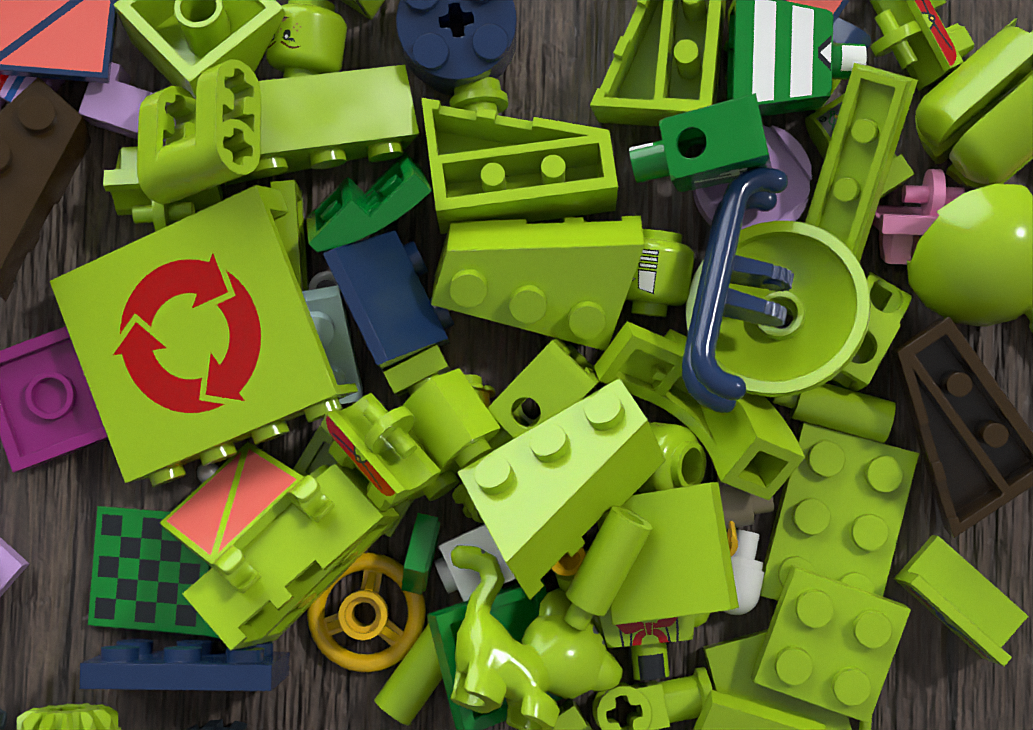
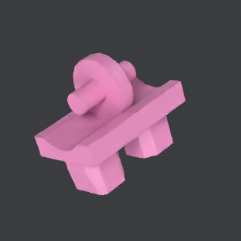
M928 169L922 186H903L902 202L921 203V207L878 205L872 224L879 230L880 257L885 263L907 265V261L912 260L919 241V235H923L938 218L939 214L937 211L965 193V189L961 187H946L943 170Z

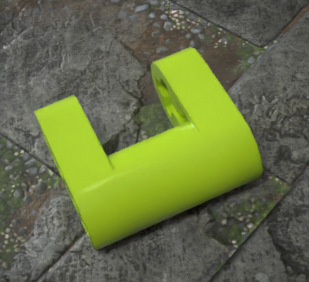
M230 59L203 71L198 78L196 99L184 88L170 86L147 96L142 101L138 118L137 176L143 192L158 204L175 202L247 175L258 166L261 154V89L255 73L242 61ZM166 139V145L163 146V140Z

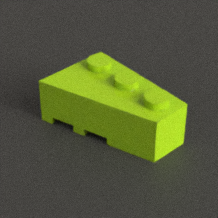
M637 0V7L624 36H620L613 52V61L600 89L597 88L590 104L599 123L659 126V121L664 118L716 104L726 0Z
M397 65L259 81L261 89V154L259 164L253 172L225 182V186L310 168H332L342 165L346 161L368 157L369 161L378 162L402 156L404 154L403 149L419 135L406 66Z
M422 98L435 208L441 234L448 232L451 221L526 219L527 222L565 218L567 216L572 217L615 211L618 182L609 130L534 117L533 121L499 116L496 114V110L477 107L476 112L441 106L439 100Z
M622 216V221L584 222L583 217L564 218L565 223L527 224L526 219L451 221L435 273L431 305L605 351L610 344L645 246L641 216Z
M618 378L457 473L505 563L531 600L544 586L540 579L566 553L572 557L585 544L582 536L606 512H609L612 506L621 507L666 459L647 418L621 379Z
M327 463L310 474L321 487L319 491L335 504V507L319 522L310 519L292 502L241 550L245 556V561L261 575V578L244 594L236 590L214 568H211L182 593L230 650L277 640L400 517L393 507L386 511H380L367 497L369 481L356 467L350 469L340 466L339 463H334L331 466Z

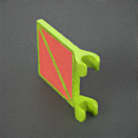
M247 442L237 451L236 455L230 457L211 477L205 480L166 516L160 524L169 534L219 572L236 590L244 594L261 578V575L245 561V556L241 552L242 549L292 502L315 522H319L335 507V504L319 491L321 487L310 475L303 477Z

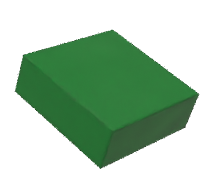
M421 513L417 514L403 568L402 591L422 595L423 591L426 592L438 544L440 530L438 517Z

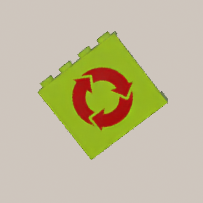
M255 185L50 280L125 483L150 479L152 487H157L172 482L186 475L183 465L200 458L202 465L207 466L237 454L235 443L251 436L255 445L275 439L290 432L287 421L304 414L308 422L322 419L331 410L343 409L339 399L358 392L355 383L337 384L274 219L289 212L281 190Z

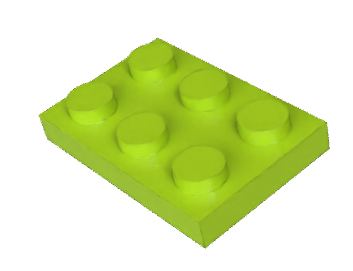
M805 422L800 423L796 439L805 455V459L784 482L762 571L765 573L760 596L779 601L791 565H795L883 597L919 453Z

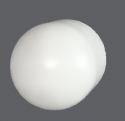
M736 530L738 548L731 557L739 608L724 612L731 615H742L751 611L758 603L765 572L762 571L763 562L755 560L760 535L749 531Z

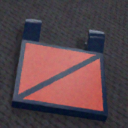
M0 0V75L109 83L117 11L113 4L119 0Z

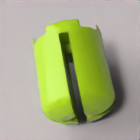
M1017 18L1013 19L921 99L916 109V129L924 150L936 164H941L949 158L953 164L947 168L946 174L958 184L974 190L991 184H1004L1033 159V30L1029 33L1019 27H1015Z

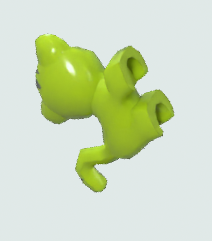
M457 545L451 551L453 566L479 572L481 582L469 597L465 618L457 632L455 652L456 675L450 698L455 704L479 713H489L500 708L504 698H506L508 705L507 725L518 730H553L560 710L556 701L547 695V692L562 698L574 699L590 690L597 692L613 689L619 684L623 669L607 651L604 639L596 626L590 622L586 630L582 631L572 627L564 620V616L572 603L566 597V592L557 588L547 593L540 603L539 616L526 628L522 643H519L490 614L492 604L505 582L497 557L476 546Z

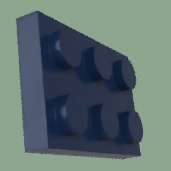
M118 640L115 646L101 647V655L80 663L79 689L272 691L289 676L290 652L274 651V642L272 641L235 650L227 648L226 651H213L214 641L210 640L177 641V646L165 647L164 650H153V640Z

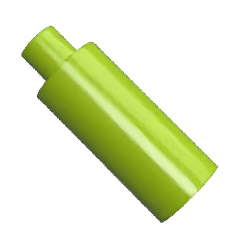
M827 383L804 393L772 397L771 400L774 404L791 408L790 418L879 443H884L887 440L893 425L896 409L895 402Z
M619 506L611 507L565 593L566 597L572 602L564 616V620L569 625L584 631L593 615H606L653 529L645 519Z
M429 623L374 699V702L384 712L407 726L411 724L443 679Z

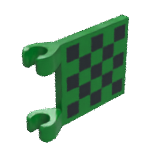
M97 506L88 625L195 634L219 638L182 595L212 567L162 527L160 522L172 511Z

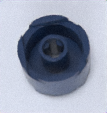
M513 0L399 1L396 24L405 61L417 78L433 87L434 90L445 95L454 96V88L486 77L498 79L510 64L516 49V10ZM462 23L465 28V36L453 37L451 24Z

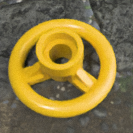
M363 553L307 609V620L311 636L320 651L333 663L356 672L384 670L403 660L421 635L426 616L423 593L420 595L402 591L408 607V617L404 631L388 618L387 604L379 595L383 574L390 577L402 589L404 566L401 563L385 555ZM364 571L361 589L344 599L339 608V613L325 617V605L328 595L337 582L351 573ZM359 603H369L374 607L376 612L374 622L364 624L358 621L355 616V608ZM344 631L348 636L357 640H368L379 635L391 646L374 654H358L343 648L335 641L332 635Z

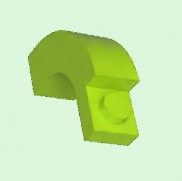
M627 321L594 365L598 380L610 384L620 378L630 394L668 411L685 424L705 446L721 482L769 501L805 459V455L796 437L783 417L765 396L745 393L741 399L736 400L735 408L728 413H718L700 405L688 393L682 379V359L687 337L672 329L662 337Z

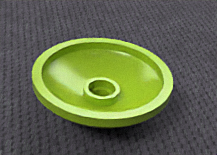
M779 220L763 222L742 229L736 255L771 263L774 266H781L792 271L791 273H794L792 289L776 292L731 283L729 288L785 306L787 314L793 317V321L788 327L778 329L773 326H762L761 324H753L723 316L715 351L717 364L723 371L742 378L746 383V393L753 395L783 397L804 393L817 388L840 373L851 362L863 343L871 312L870 293L864 271L854 254L843 242L816 226L796 221ZM703 261L694 274L686 302L688 331Z

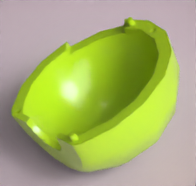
M991 184L963 193L937 211L939 214L938 218L919 239L912 260L907 261L908 283L924 306L943 317H950L954 323L981 327L1015 320L1032 308L1033 195L1028 188L1016 184Z

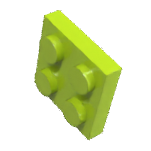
M791 565L751 679L756 684L869 724L911 609L905 604Z

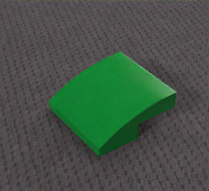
M404 152L365 192L347 176L307 216L308 244L317 252L337 248L358 241L397 220L432 191L422 167Z

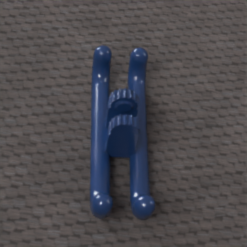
M756 167L741 172L728 184L712 219L682 359V379L688 393L700 405L718 413L731 412L736 406V400L741 399L746 393V383L739 376L723 371L715 359L723 316L769 327L785 324L787 314L785 306L729 288L731 283L776 292L792 289L794 273H791L792 271L781 266H774L771 263L736 255L744 212L748 210L761 212L772 210L777 204L776 194L783 192L787 188V175L775 168Z

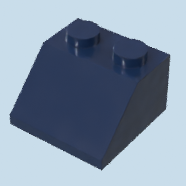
M396 231L340 246L323 253L377 366L384 372L435 345H438L440 349L450 344L444 330L455 324L447 309L431 305L432 297L428 298L418 278L429 271L414 241L402 245Z

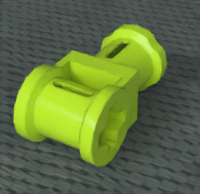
M705 667L695 668L691 676L658 682L653 680L633 685L619 682L613 689L596 693L592 702V715L601 730H657L670 727V723L698 718L709 692L712 690V685ZM621 695L630 705H636V711L627 714V724L624 726H620L614 718L606 717V711L616 708L615 698Z

